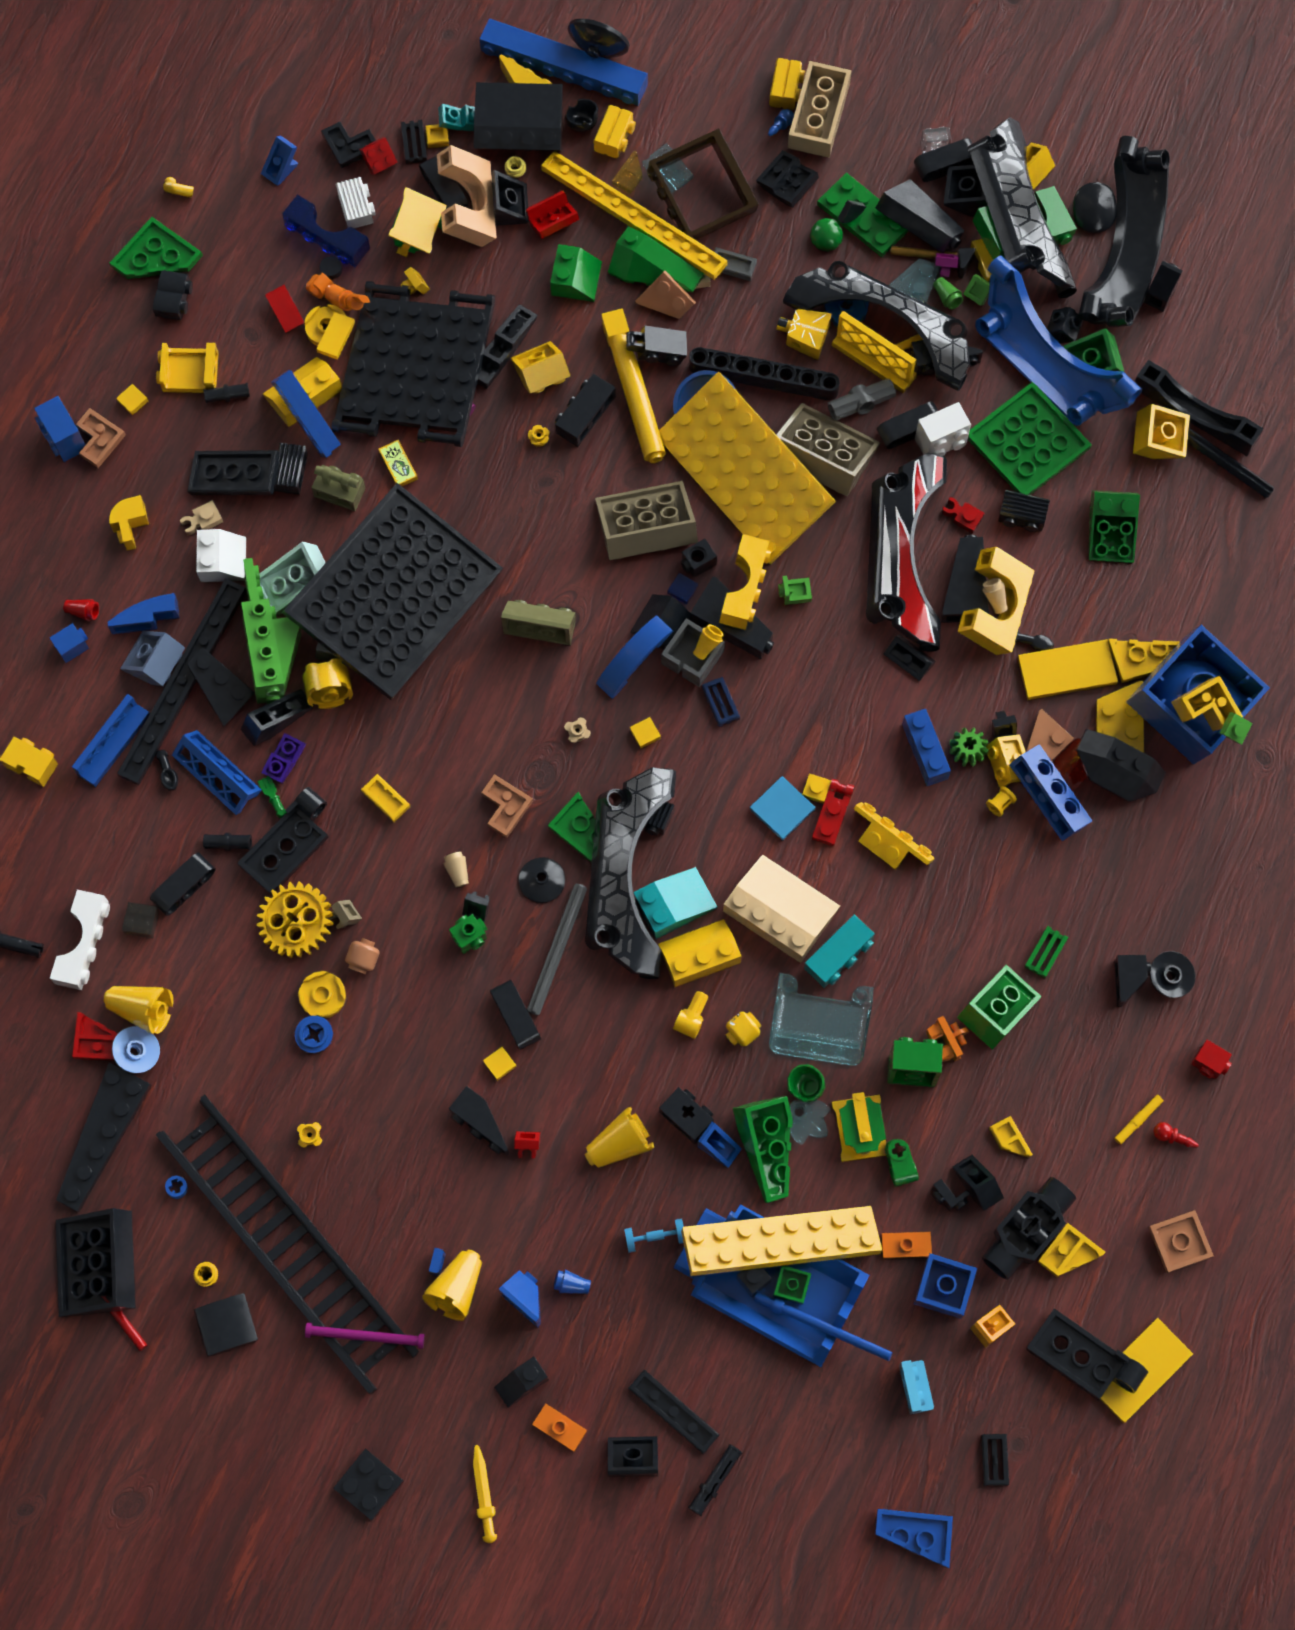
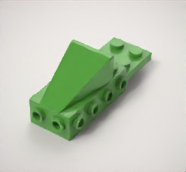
M247 558L243 559L248 601L241 602L242 620L257 704L266 702L269 704L275 700H280L285 695L301 639V628L287 617L276 618L275 606H270L269 598L264 599L258 565L254 566L253 559Z

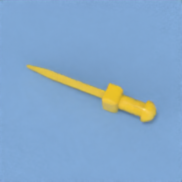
M475 1445L473 1468L479 1503L477 1515L483 1521L485 1535L482 1537L486 1543H493L497 1539V1534H494L492 1517L495 1516L496 1512L495 1507L491 1505L486 1463L480 1447Z

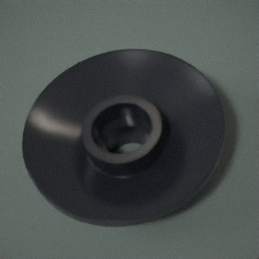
M545 857L535 858L527 862L521 869L519 886L524 896L529 900L537 903H547L553 901L562 893L565 886V874L562 867L556 861ZM543 874L546 876V879L539 881L537 877Z
M1175 951L1163 952L1151 963L1150 980L1160 994L1169 998H1179L1189 993L1193 988L1196 979L1195 969L1191 961L1183 954ZM1167 973L1172 975V980L1167 978Z

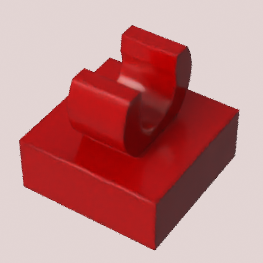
M516 1131L514 1149H518V1157L522 1158L523 1150L529 1149L532 1152L531 1158H535L540 1145V1132Z

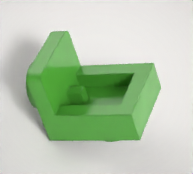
M782 576V584H778L779 597L784 598V605L812 602L809 578L788 580L787 576Z

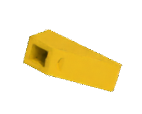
M502 54L499 56L500 68L509 83L552 84L548 79H542L535 75L531 69L520 66L513 58H507Z

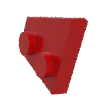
M77 1012L72 1057L74 1059L115 1061L112 1054V1044L118 1033L87 1017L85 1014Z

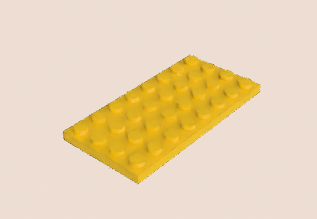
M717 372L659 430L663 445L744 535L769 541L767 550H771L769 564H772L836 502L720 372Z

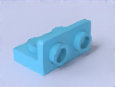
M909 1360L901 1362L899 1368L909 1413L915 1414L933 1410L934 1405L924 1361L911 1362Z

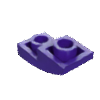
M284 733L275 752L271 753L261 773L283 783L298 761L306 744Z

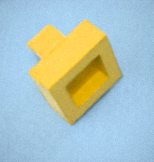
M409 267L404 271L408 279L401 283V287L402 285L409 286L408 288L411 289L410 295L417 290L424 295L430 290L420 273L415 269Z

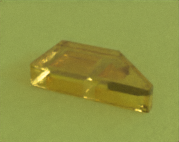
M635 150L612 180V184L629 194L633 192L642 179L638 154Z

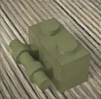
M317 465L314 471L317 477L312 485L314 497L356 511L366 489L362 477L355 473H344L335 466Z

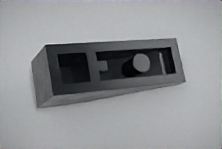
M299 689L280 698V700H275L248 713L240 730L252 745L256 746L277 735L313 709L315 705L313 704V707L310 706L307 702L306 694L302 689Z

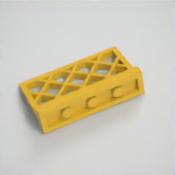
M842 311L839 315L837 336L832 341V346L882 380L890 379L894 384V388L904 394L917 376V373L914 372L916 359Z

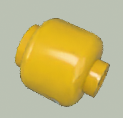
M739 1012L726 1023L728 1033L725 1035L734 1046L738 1043L740 1046L746 1047L760 1035L759 1028L761 1024L751 1012Z

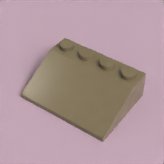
M803 403L800 404L776 434L819 483L845 496H848L855 487L880 444L879 441L839 421L833 420L831 417Z
M683 481L595 498L609 560L698 543L696 521Z

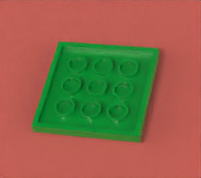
M1031 382L971 428L968 435V441L1017 493L1026 495L1033 494L1091 449L1092 446L1034 382Z

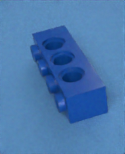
M1040 744L1021 754L1009 764L1061 841L1079 832L1092 822L1087 811L1083 808Z

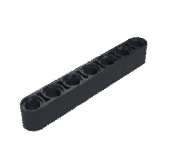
M702 347L692 349L689 354V369L692 373L711 370L720 372L731 382L822 400H833L839 392L840 380L836 374ZM701 359L703 362L696 363L695 360ZM719 363H722V364H724L725 366H724V367H717L716 365L719 364ZM738 368H745V369H747V370L744 371V372H741V371H739V370H737V369H738ZM761 372H767L768 375H767V376H762V375H760L759 373H761ZM788 376L791 379L783 380L781 377ZM809 380L812 384H804L803 381ZM825 385H832L834 388L828 389Z

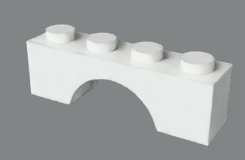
M77 889L70 912L81 922L82 938L73 951L65 955L56 956L50 980L54 984L82 990L83 985L87 984L90 976L88 968L90 962H93L96 957L97 950L95 945L97 939L100 940L103 934L102 922L104 917L107 918L110 911V904H108L109 902L104 895Z

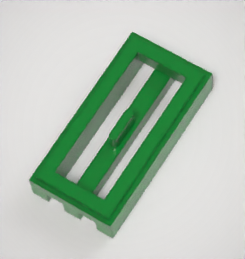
M1047 926L1028 959L1025 968L1046 978L1068 937ZM1048 934L1051 935L1052 938L1037 965H1031ZM1056 939L1060 940L1061 942L1045 970H1040Z

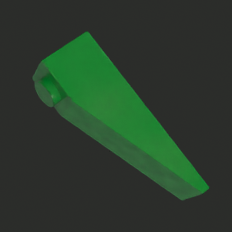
M629 226L616 242L608 274L626 283L634 284L635 281L646 283V286H650L666 271L686 292H693L703 279L704 273L646 234Z
M783 1096L761 1100L733 1108L740 1138L765 1203L788 1197L790 1177L788 1157L789 1151H791L789 1139L790 1128H792L793 1124L788 1097Z

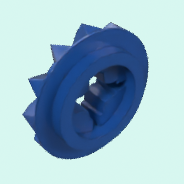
M320 1016L304 1018L299 1022L295 1030V1040L298 1046L303 1051L313 1054L325 1051L331 1044L333 1037L330 1023ZM309 1027L315 1032H321L318 1034L320 1042L315 1041L313 1038L308 1039L311 1035Z

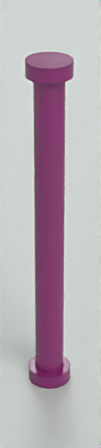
M307 1323L305 1328V1338L319 1336L418 1346V1349L424 1348L425 1334L414 1336L312 1326V1323Z

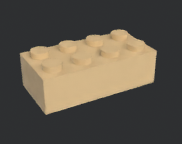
M809 61L789 132V149L830 158L850 86L851 70Z

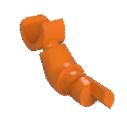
M323 272L320 275H313L306 283V290L319 299H322L325 295L326 300L343 311L360 310L364 303H370L366 295L354 294L352 291L334 284Z

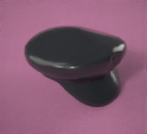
M1101 182L1087 183L1077 190L1073 199V215L1076 223L1082 230L1088 233H1100L1108 230L1115 222L1117 203L1115 195L1108 185Z

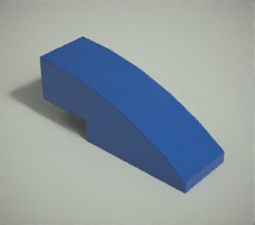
M175 593L153 597L127 608L108 621V628L112 634L157 629V621L179 618V606Z

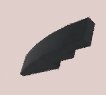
M520 304L495 332L494 339L484 350L477 384L486 389L490 386L537 319V314Z

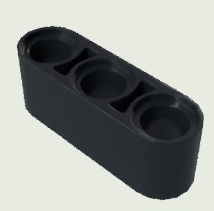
M962 139L916 157L914 165L922 181L930 182L946 176L948 167L974 165L968 151V146L973 144L971 139Z
M437 155L419 164V169L438 201L447 205L446 209L454 204L463 207L468 206L467 199L457 182L438 174Z
M927 402L881 423L877 427V431L887 449L895 448L915 439L918 420L939 410L934 402Z
M199 852L195 853L152 893L150 900L166 916H169L213 876L216 868Z
M512 980L491 989L490 993L519 1050L540 1041V1034Z

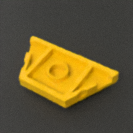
M1138 681L1097 699L1096 732L1115 737L1144 753V720L1126 703L1129 697L1143 683V681Z

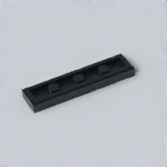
M645 1369L628 1388L703 1455L719 1437V1434Z

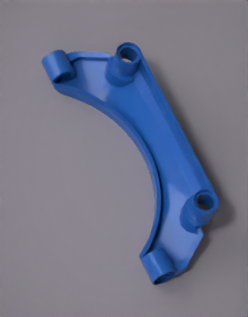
M1000 255L995 258L988 267V271L991 273L988 297L990 310L987 314L976 320L975 327L977 332L998 350L1026 379L1034 382L1073 425H1081L1093 417L1097 411L1106 414L1132 405L1142 392V389L1124 371H1109L1096 368L1068 352L1051 335L1040 320L1030 301L1020 272L1003 256Z

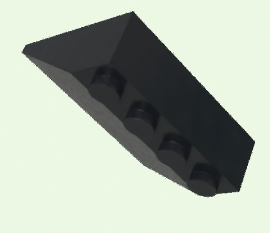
M476 82L474 148L562 151L563 84Z
M111 1208L57 1219L59 1317L135 1309L132 1211ZM101 1296H105L110 1303H106Z

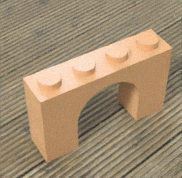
M450 145L437 154L438 174L459 182L467 190L473 209L454 204L441 212L442 232L483 247L496 239L491 164L486 159Z

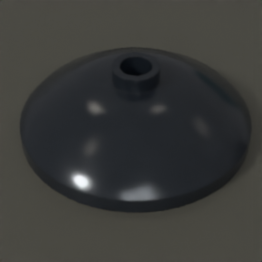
M574 19L570 21L567 28L571 39L576 45L593 58L620 57L626 54L630 47L628 39L622 33L609 25L595 20Z

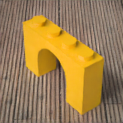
M998 547L980 550L975 571L988 579L1000 578L1001 582H1004L1008 610L1000 613L997 619L979 608L963 611L958 632L995 655L1012 653L1029 588L1032 584L1034 570Z

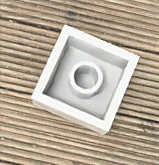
M957 402L919 419L915 440L923 455L930 453L944 456L946 452L953 449L955 451L966 445L971 423L960 403Z

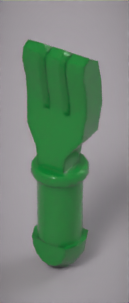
M267 776L262 780H258L257 782L266 797L270 798L269 802L276 811L277 817L281 819L286 814V809H284L280 797L276 795L277 789L272 779Z

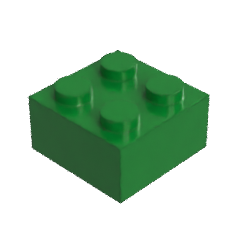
M783 1265L773 1297L803 1305L812 1273Z

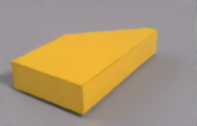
M1011 1116L989 1127L1001 1150L1027 1158L1033 1155Z

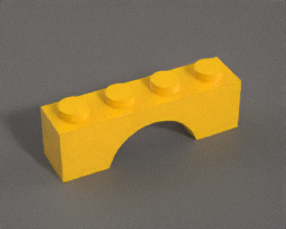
M742 535L735 565L744 571L748 583L741 590L726 594L719 623L746 630L747 623L753 622L756 609H752L753 602L758 603L761 592L760 589H757L758 582L763 583L766 570L762 569L763 563L768 564L771 550H767L769 541Z

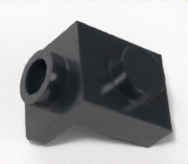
M942 1179L933 1184L931 1188L934 1191L931 1193L933 1198L939 1205L943 1203L948 1211H951L953 1208L958 1211L969 1202L966 1199L970 1195L968 1190L956 1198Z

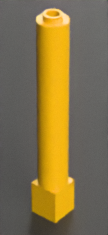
M623 309L602 313V327L613 355L644 460L650 461V463L660 462L666 455L635 352L626 349V333L630 331Z

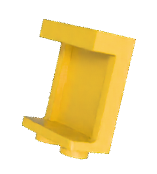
M162 343V350L158 351V363L161 364L160 371L156 372L157 384H160L162 391L204 393L203 389L216 388L219 355L216 344L206 343V349L169 348L167 343Z

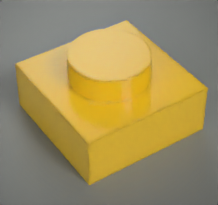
M809 773L802 795L806 799L824 804L832 780Z

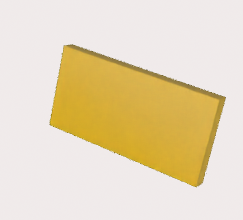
M1108 639L1021 654L1017 657L1027 700L1116 685L1118 683Z
M1156 1318L1122 1352L1129 1358L1139 1362L1149 1372L1134 1394L1130 1393L1112 1381L1100 1398L1123 1424L1193 1355L1159 1318Z

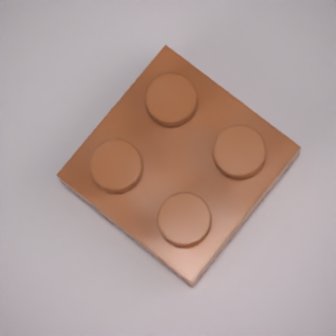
M1195 1210L1148 1227L1166 1273L1214 1256Z

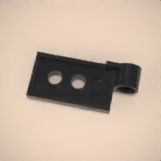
M310 787L305 788L285 810L286 814L237 863L238 866L272 895L271 890L277 891L279 885H283L329 838L328 834L313 822L323 812L327 802ZM292 841L294 843L293 848L290 851H283L281 849L283 842ZM270 857L276 858V866L267 868L265 866L266 859Z
M1055 1308L1026 1349L1098 1401L1112 1381L1134 1394L1149 1373L1139 1362L1129 1358L1119 1350L1115 1351ZM1062 1337L1067 1341L1068 1347L1064 1350L1057 1349L1054 1345V1340ZM1077 1352L1087 1354L1088 1362L1086 1364L1076 1362L1075 1354Z

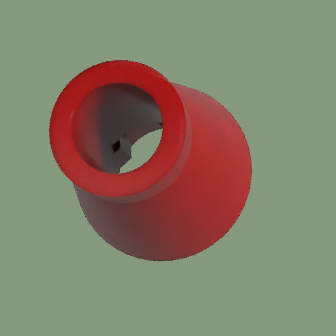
M93 599L66 600L63 606L65 613L86 621L96 620L100 610L99 603L94 602Z

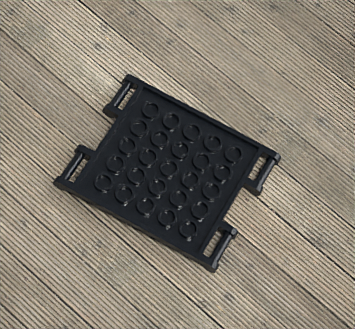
M367 281L364 295L369 298L370 303H364L360 311L335 419L332 422V432L340 433L341 431L377 437L380 423L420 428L417 440L421 443L432 441L462 447L494 310L495 295L459 293V291L451 290L449 305L409 301L411 289L407 285L398 287L379 285L372 281ZM374 293H380L389 295H399L401 297L400 300L376 298L373 296ZM458 302L485 305V309L459 307ZM344 419L371 423L369 425L344 422ZM429 429L457 433L455 435L429 432Z

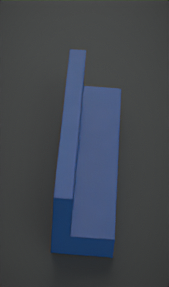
M287 370L274 379L271 384L320 456L327 458L332 454L331 451L341 444L292 371Z
M129 694L125 696L72 765L77 776L94 787L99 784L150 715V712L136 704L134 698Z
M198 730L184 734L172 753V756L235 815L241 813L248 800L257 797L261 792V789ZM184 747L190 751L191 759H186L181 754ZM198 762H202L206 766L207 774L200 772ZM214 777H218L222 781L223 789H219L216 786ZM232 792L241 798L237 805L231 799Z

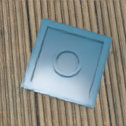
M782 776L750 806V810L783 841L815 810V806Z

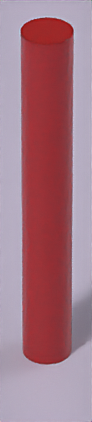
M101 1296L106 1303H110L105 1296ZM122 1311L110 1312L139 1351L148 1346Z

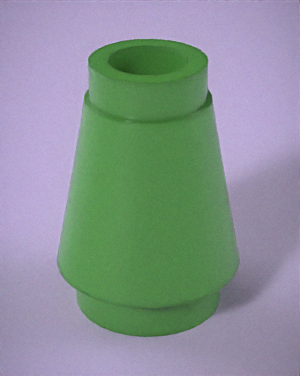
M940 277L934 282L933 286L944 307L952 310L963 302L962 292L945 280L944 277Z

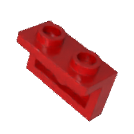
M560 191L526 209L530 226L541 239L580 220L576 210L568 203L564 191Z

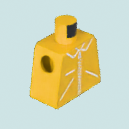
M797 309L792 320L779 318L777 330L788 333L787 346L818 360L831 324L832 314Z

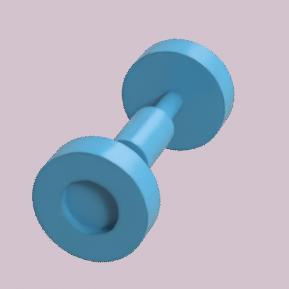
M682 1219L675 1220L676 1230L663 1232L662 1229L646 1232V1235L633 1237L632 1227L624 1229L628 1253L636 1252L634 1242L643 1240L648 1242L657 1241L670 1235L677 1234L679 1244L684 1243L681 1233L684 1227Z

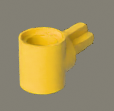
M700 991L695 992L688 1009L680 1011L673 1029L695 1039L704 1020L701 1013L708 1000V995Z

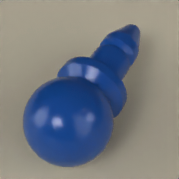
M783 109L779 112L778 116L774 119V124L769 129L768 136L775 135L778 131L785 130L792 124L794 113L790 109Z

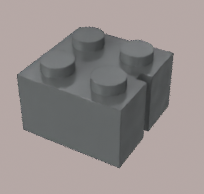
M686 618L662 652L661 664L677 674L682 671L683 678L700 687L724 653L725 642L722 640L704 660L697 658L693 651L697 646L703 628Z

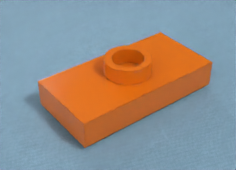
M931 1232L881 1234L883 1259L926 1258L930 1253L932 1254Z
M546 1403L532 1424L573 1452H575L587 1433L585 1428Z

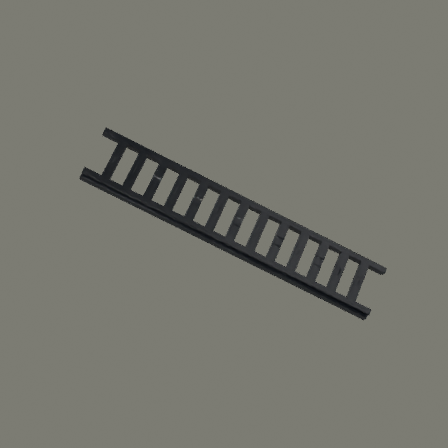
M205 1094L199 1102L211 1116L177 1145H175L165 1131H159L156 1134L313 1326L326 1327L319 1317L355 1288L362 1296V1299L329 1327L344 1329L370 1306L378 1317L362 1331L377 1332L386 1325L393 1334L405 1335ZM216 1125H219L226 1134L190 1163L183 1153ZM233 1142L241 1152L205 1181L198 1171ZM248 1160L256 1170L220 1199L213 1189ZM263 1178L271 1188L235 1217L228 1207ZM276 1197H279L286 1207L254 1234L250 1235L243 1225ZM294 1215L301 1225L265 1254L258 1243L290 1216ZM309 1233L317 1243L284 1271L280 1272L273 1262ZM324 1251L332 1261L296 1291L288 1280ZM337 1270H340L347 1280L316 1307L311 1309L303 1299ZM323 1337L369 1394L374 1393L377 1388L365 1374L400 1345L384 1343L358 1366L350 1354L366 1341L350 1340L342 1347L336 1338ZM402 1345L412 1358L418 1355L419 1351L415 1346Z

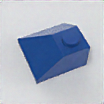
M519 1270L499 1288V1292L504 1299L538 1328L541 1325L539 1288L536 1285L538 1280L528 1271L523 1274Z

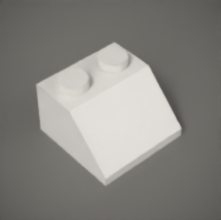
M221 529L197 530V574L200 581L223 582L225 578L230 581H245L243 559H246V537Z

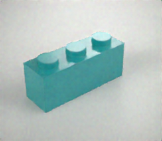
M854 914L805 962L804 969L823 988L828 984L832 986L841 977L839 973L845 967L850 969L858 960L856 956L861 951L866 953L873 946L874 942L872 940L875 933Z

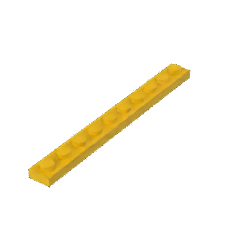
M554 151L541 165L542 171L631 228L646 234L711 279L715 280L727 266L726 259L558 152Z

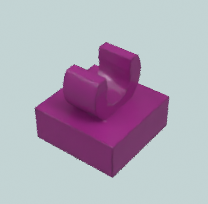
M936 253L935 266H941L940 276L949 277L950 267L957 268L958 255Z

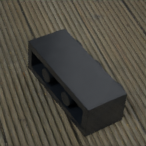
M595 374L589 380H584L580 387L581 391L577 396H572L568 402V408L564 413L561 412L554 422L556 434L577 447L616 397L615 387Z

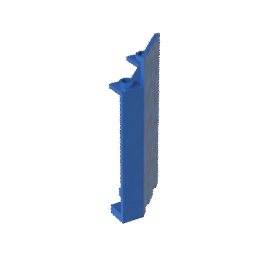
M740 1204L736 1212L731 1211L727 1219L706 1208L697 1225L765 1217ZM684 1247L674 1265V1269L693 1279L691 1284L695 1287L691 1296L817 1366L822 1367L836 1340L835 1337L784 1314L778 1315L772 1312L771 1308L755 1302L756 1295L751 1297L736 1279L737 1274L742 1270L691 1276ZM841 1259L784 1265L812 1274L803 1305L787 1300L783 1301H786L788 1306L842 1329L870 1275ZM782 1266L764 1268L772 1279L771 1283L759 1293L773 1299L777 1298L773 1296Z

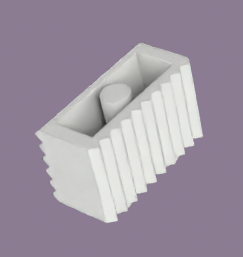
M361 177L349 179L348 181L345 180L344 182L341 181L340 183L337 182L336 189L348 230L372 224V216L376 215L373 202L368 203L367 197H370L368 185L362 183Z

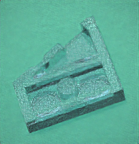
M919 258L889 286L927 304L940 266H935V263Z

